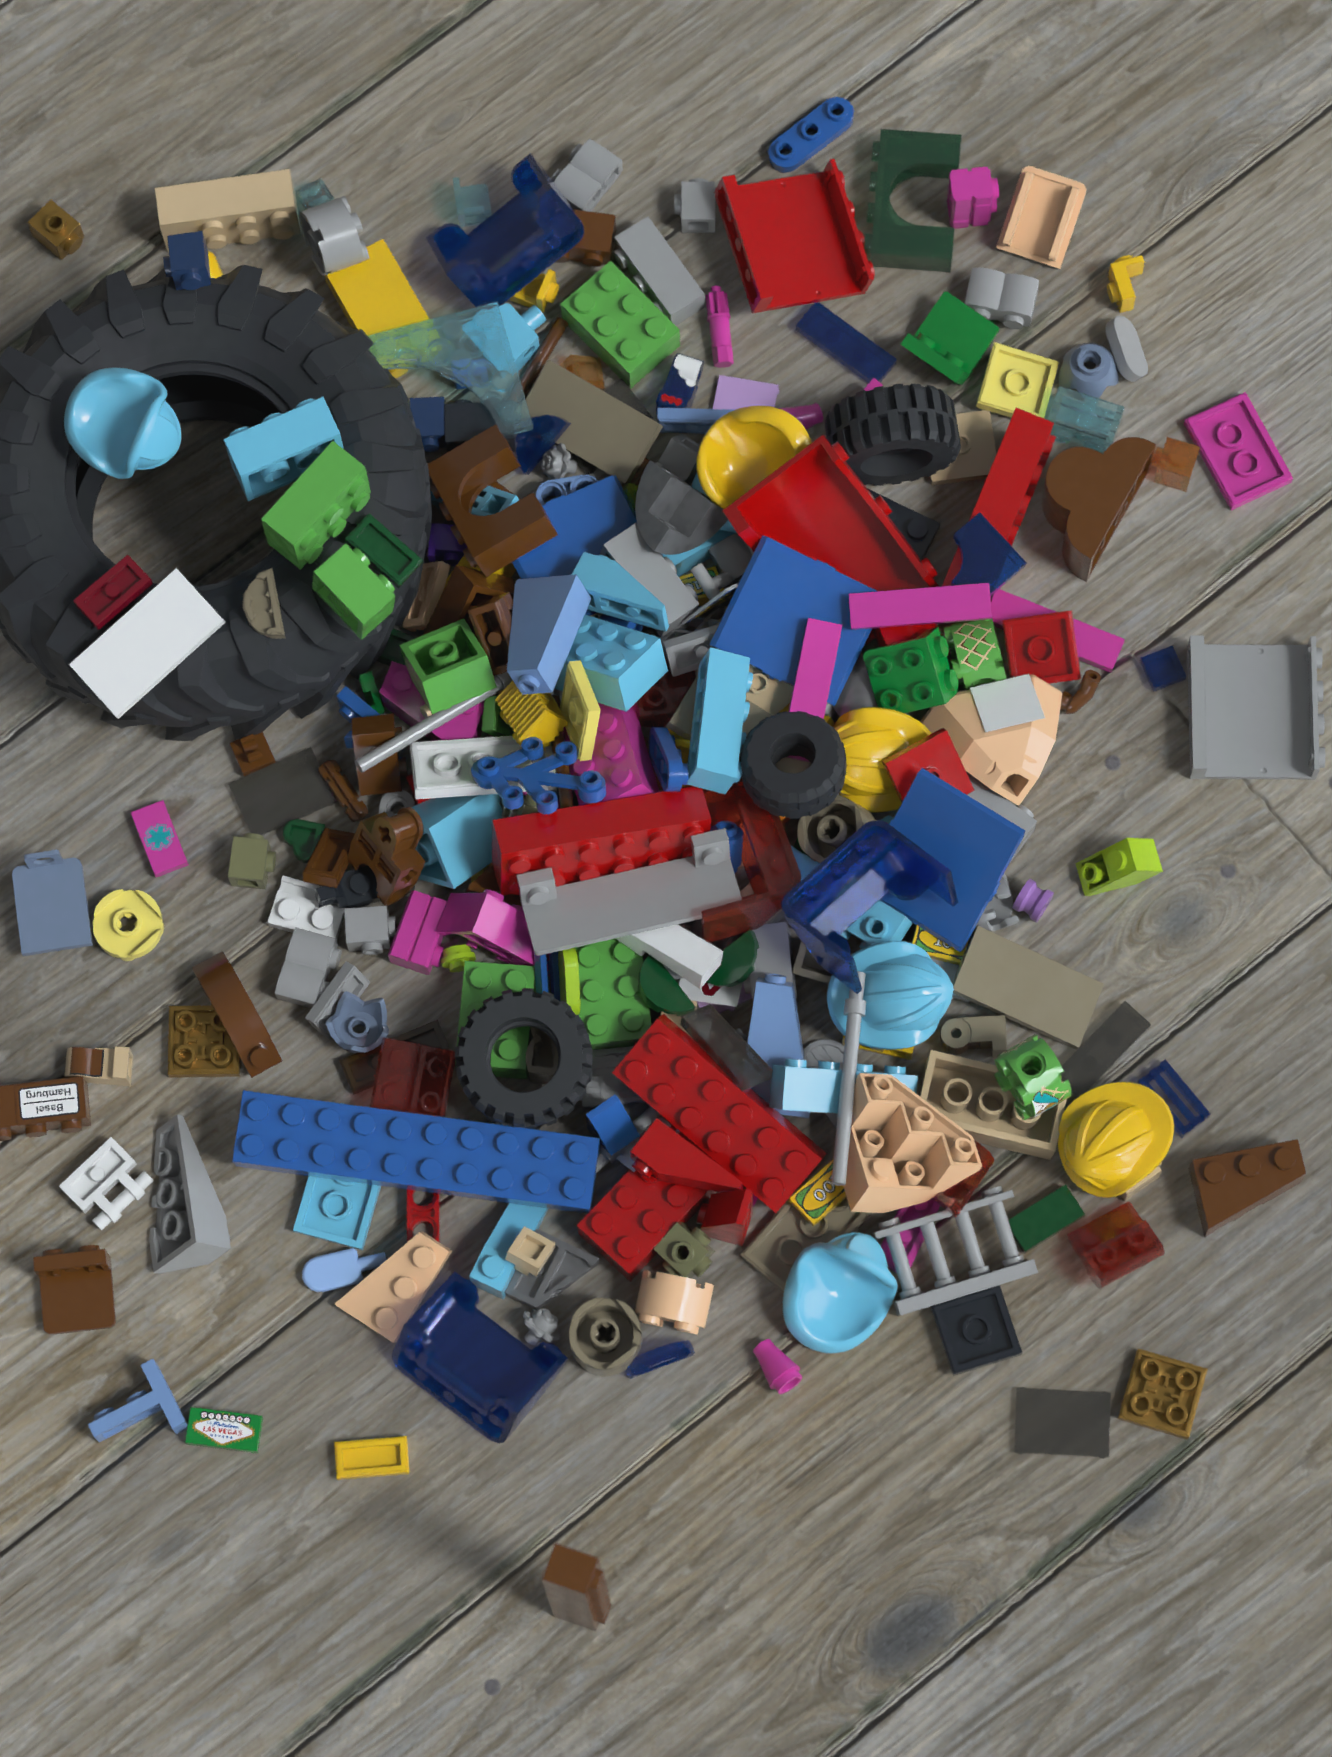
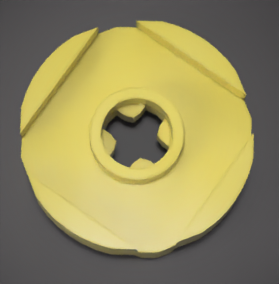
M115 890L107 894L97 904L94 911L93 934L99 946L109 955L120 958L123 961H132L135 958L148 954L158 944L164 932V923L159 906L150 895L140 890ZM123 917L127 919L135 917L137 919L134 923L135 929L124 932L119 930L122 927L120 920Z

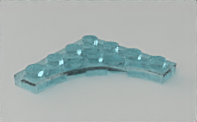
M498 302L368 336L374 343L369 348V351L376 357L377 362L383 368L388 370H418V368H425L439 372L441 376L472 391L480 399L481 404L488 411L503 436L533 430V423Z

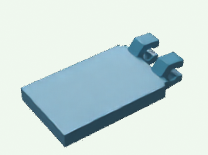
M308 1176L293 1231L363 1251L381 1186Z

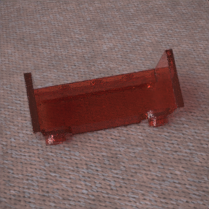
M742 777L738 783L732 784L726 794L703 789L711 816V827L721 821H730L735 823L744 832L742 863L754 893L742 897V900L701 911L702 938L708 943L762 927L789 903L801 889V873L780 816L770 814L753 802L743 786Z

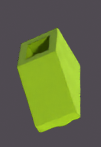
M1125 838L1075 863L1085 896L1136 885L1163 872L1154 839Z

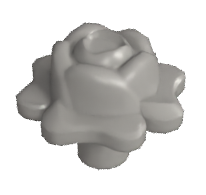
M565 444L553 445L551 450L545 452L542 456L541 470L549 480L564 478L566 473L574 474L576 472L577 463L570 460L571 454L566 450Z
M545 1308L532 1309L531 1312L525 1311L522 1314L525 1319L524 1324L529 1329L524 1338L529 1344L536 1345L540 1339L547 1342L560 1339L558 1319Z

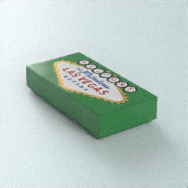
M191 1407L185 1443L186 1445L258 1454L263 1416Z

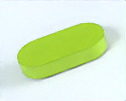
M571 948L558 951L560 1001H565L571 1006L572 1011L579 1015L581 1008L579 965L576 949Z

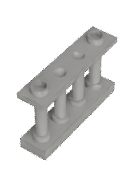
M998 1186L982 1191L983 1199L903 1224H900L899 1218L878 1223L880 1231L872 1233V1236L875 1240L886 1236L903 1291L899 1293L901 1300L893 1302L897 1316L1038 1273L1034 1259L1025 1261L1023 1255H1019L1002 1202V1200L1014 1197L1012 1190L1003 1192L1002 1187ZM989 1205L1005 1256V1260L1002 1261L1004 1268L992 1272L989 1265L985 1266L968 1213L970 1210ZM953 1215L971 1271H968L970 1278L956 1282L954 1276H950L934 1225V1221ZM918 1226L921 1228L937 1279L934 1282L936 1289L922 1293L920 1287H916L899 1233Z

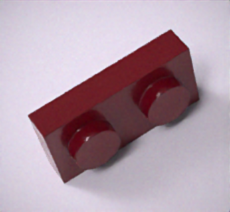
M127 554L73 601L75 606L99 630L153 583L151 578Z

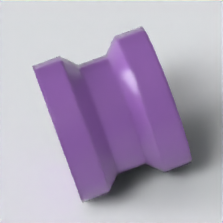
M1029 879L1017 896L1012 909L1017 912H1026L1029 914L1030 919L1037 923L1052 900L1054 892L1049 889H1040L1034 880Z

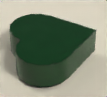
M293 819L285 824L283 837L285 842L293 847L295 857L300 862L308 863L326 825L301 819Z

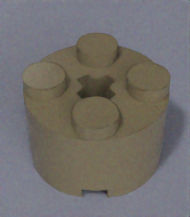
M837 795L835 801L819 811V813L800 818L797 836L800 847L812 860L817 861L832 871L846 873L871 863L876 854L879 830L876 820L870 811L850 799Z
M604 1297L591 1299L581 1305L574 1313L569 1327V1342L574 1358L582 1368L600 1377L616 1375L627 1370L636 1361L642 1348L640 1322L633 1309L623 1301ZM602 1330L606 1334L613 1332L611 1335L612 1341L609 1343L604 1340L598 1342L600 1340L599 1332Z

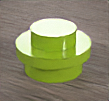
M466 944L451 946L443 950L441 965L443 968H449L450 972L464 971L465 961L474 962L476 955L474 952H471L470 947Z

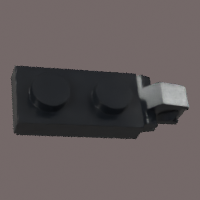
M369 866L344 872L337 888L322 886L316 888L315 893L319 908L335 903L338 904L339 909L358 908L380 901L377 897L376 877ZM414 885V887L410 890L409 893H411V891L415 890V885Z

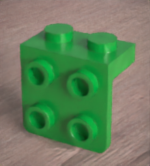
M938 627L924 630L915 639L868 649L864 653L863 659L879 708L908 713L944 705L957 694L958 678L955 671L950 669L947 659L949 653L948 644L945 637L940 635Z

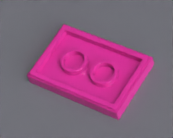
M1246 392L1185 419L1184 426L1231 511L1292 483L1293 477Z

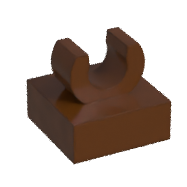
M263 732L256 735L250 734L230 743L244 777L276 764Z

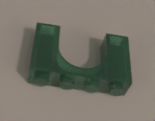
M881 129L880 141H873L872 161H878L877 172L870 173L869 192H876L875 203H868L867 223H873L872 234H865L864 247L865 253L871 255L870 261L874 267L951 273L954 228L909 223L894 211L890 197L901 183L912 178L949 179L951 170L959 169L962 135Z

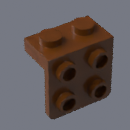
M85 1245L79 1247L78 1252L64 1253L62 1249H51L43 1251V1256L33 1257L34 1272L40 1278L43 1328L47 1334L56 1335L108 1329L116 1324L111 1257L106 1249H100L99 1245Z

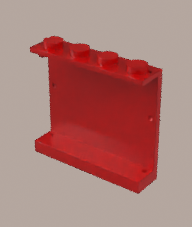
M835 158L829 160L822 172L738 185L735 175L724 176L719 181L714 195L752 314L862 295L866 293L875 276L874 266L867 259L864 250V236L857 228L854 219V205L847 198L844 189L845 178L843 172L838 170Z

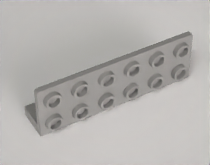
M726 828L692 835V856L571 884L556 887L552 867L517 875L520 901L534 954L540 956L742 910L743 901L730 860L729 839Z

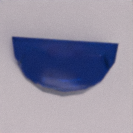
M543 415L531 418L521 427L515 442H517V460L521 465L519 468L525 475H529L542 460L544 453L551 449L570 426V422L560 416Z
M689 1340L678 1341L655 1348L634 1358L625 1370L627 1378L632 1379L694 1356L695 1351Z

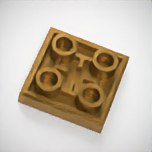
M212 1005L169 1006V1078L240 1077V1056Z
M1138 1348L1118 1419L1188 1440L1208 1369Z

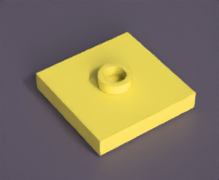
M994 342L976 407L1012 418L1017 407L1044 418L1059 361Z
M581 660L569 661L560 710L568 721V726H565L570 741L576 745L579 761L592 760L601 709Z

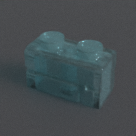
M1059 386L1047 420L1054 422L1051 434L1057 436L1055 441L1070 443L1071 440L1083 444V447H1088L1102 453L1115 442L1125 407Z

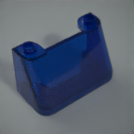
M531 153L518 162L511 173V181L519 193L479 226L467 234L459 225L448 223L440 226L426 237L445 274L480 311L489 312L503 305L577 245L584 235V226L578 215Z
M454 1271L404 1324L392 1352V1359L396 1367L403 1374L493 1442L504 1443L564 1368L568 1357L554 1344L540 1342L531 1350L476 1308L479 1303L477 1287L472 1281L463 1278Z

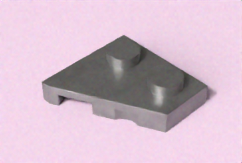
M536 1229V1233L555 1243L554 1250L537 1276L531 1273L526 1276L516 1270L505 1291V1295L538 1310L596 1267L599 1258Z

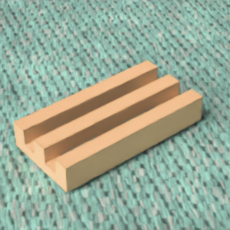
M443 561L423 564L418 593L404 619L403 628L411 632L416 631V629L422 631L426 628L443 593L450 569L449 564Z

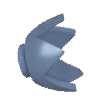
M1096 343L1076 345L1063 356V364L1059 372V387L1065 389L1075 388L1088 404H1093L1102 395L1107 386H1114L1119 383L1118 368L1113 355L1105 347ZM1091 361L1096 367L1094 369H1087L1084 367V363Z
M347 991L341 996L335 1015L329 1017L326 1021L328 1031L334 1041L341 1048L352 1053H365L375 1049L385 1040L389 1033V1028L386 1024L387 1009L384 999L375 998L364 1002L356 995ZM355 1025L365 1027V1031L360 1034L355 1033L352 1029Z

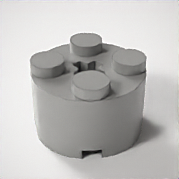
M345 196L308 208L299 215L300 226L306 245L311 246L315 254L311 257L322 276L369 259L366 245L363 240L360 241L358 233L363 232L361 221L356 212L351 214L350 206Z

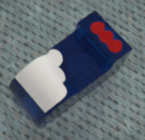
M681 353L676 354L663 389L660 390L657 397L656 414L658 413V408H691L702 375L703 360Z

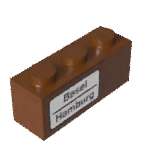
M83 1076L0 1086V1141L10 1140L12 1138L11 1135L25 1133L26 1137H41L47 1135L49 1130L61 1129L62 1133H76L82 1131L83 1126H91L88 1084Z

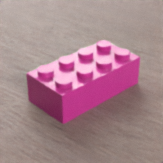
M598 703L601 711L592 760L579 761L577 758L575 763L569 765L570 774L581 776L582 773L589 770L599 772L604 777L606 783V796L599 802L660 792L635 705L625 712ZM564 727L565 742H571L567 730ZM575 790L579 805L591 804L583 802L578 796V790Z

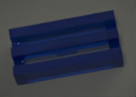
M1166 1059L1137 1082L1156 1092L1149 1084L1154 1080L1189 1123L1184 1126L1170 1109L1174 1120V1129L1181 1138L1185 1137L1211 1115ZM1164 1072L1199 1116L1195 1117L1160 1074Z

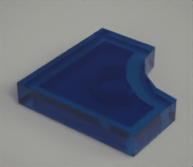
M978 513L953 536V539L960 548L962 564L959 573L952 580L951 586L989 583L991 596L1026 567L1027 562L981 513Z

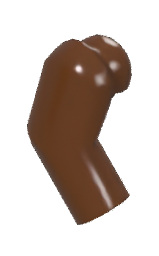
M1087 670L1074 695L1067 691L1062 692L1060 709L1065 710V714H1075L1093 698L1101 680L1100 674L1094 670Z

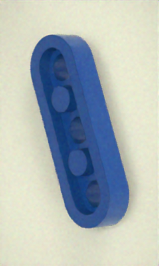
M832 97L775 139L769 147V162L771 166L782 173L792 172L851 127L854 118V110L851 103L841 97ZM839 109L843 113L837 116L833 115L831 111ZM814 129L817 133L815 135H808L806 131ZM786 148L789 149L791 153L789 155H783L780 153V151Z
M652 727L649 734V757L664 792H680L682 785H687L688 765L682 763L681 750L676 748L675 737L670 735L668 728Z

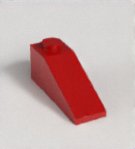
M658 1118L655 1119L630 1151L631 1160L634 1161L632 1167L648 1179L652 1175L659 1181L716 1192L743 1189V1182Z
M742 1189L711 1194L708 1204L702 1202L696 1223L702 1224L701 1230L708 1237L743 1247L753 1214V1191Z

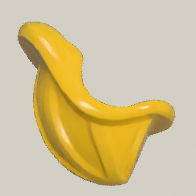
M748 406L730 411L720 417L710 427L699 445L696 470L700 485L713 503L725 509L812 442L801 422L782 409L770 406Z
M862 707L844 713L833 726L844 744L847 770L844 785L839 795L850 799L871 813L898 810L902 803L882 761L932 733L917 719L893 709Z
M1134 1082L1108 1083L1082 1094L1065 1109L1060 1120L1058 1151L1063 1167L1070 1179L1079 1188L1093 1196L1112 1198L1122 1195L1154 1171L1167 1155L1174 1135V1120L1169 1106L1152 1089Z

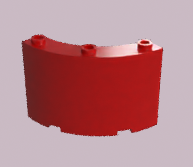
M824 435L820 436L722 510L738 535L753 552H755L763 535L815 561L826 562L836 568V571L876 591L939 587L934 579L938 572L926 557L920 560L888 515L892 510L881 495L877 498L873 497L846 461L850 457L838 441L832 445ZM872 628L865 645L875 639L874 628Z

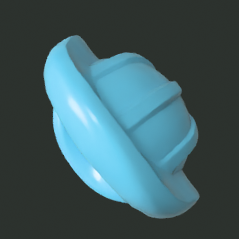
M104 368L86 375L72 391L64 414L65 433L75 452L93 468L118 479L131 478L135 470L152 469L169 461L180 447L181 427L175 412L165 401L167 397L165 386L150 375L127 368Z
M905 941L878 943L853 953L835 969L827 989L829 1014L837 1029L845 1036L847 1016L844 1015L845 999L849 998L851 972L860 971L866 973L863 1000L866 1001L865 1017H861L859 1044L885 1050L909 1048L926 1041L937 1029L939 1020L951 1003L954 991L953 984L947 973L930 958L928 953L921 947Z
M847 1233L835 1237L827 1243H814L803 1249L797 1256L789 1272L784 1289L783 1317L789 1332L804 1346L818 1352L831 1354L851 1350L868 1339L886 1317L895 1298L897 1280L888 1270L883 1249L874 1237L863 1233Z

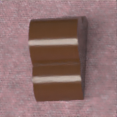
M1128 437L1111 444L1103 454L1088 447H1073L1062 451L1051 461L1047 470L1042 497L1043 513L1052 527L1065 534L1062 546L1064 562L1067 568L1081 580L1087 582L1150 471L1156 448L1155 443L1139 437Z

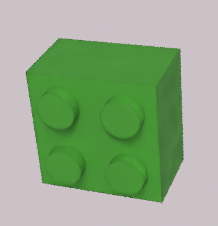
M344 544L314 571L312 589L362 640L393 612L395 595L392 592L395 591V588L384 575L380 574L377 577L368 567L370 561L358 548L352 550L347 544Z
M464 618L400 645L409 676L432 714L447 710L458 703L481 696L485 692L497 688L487 654Z

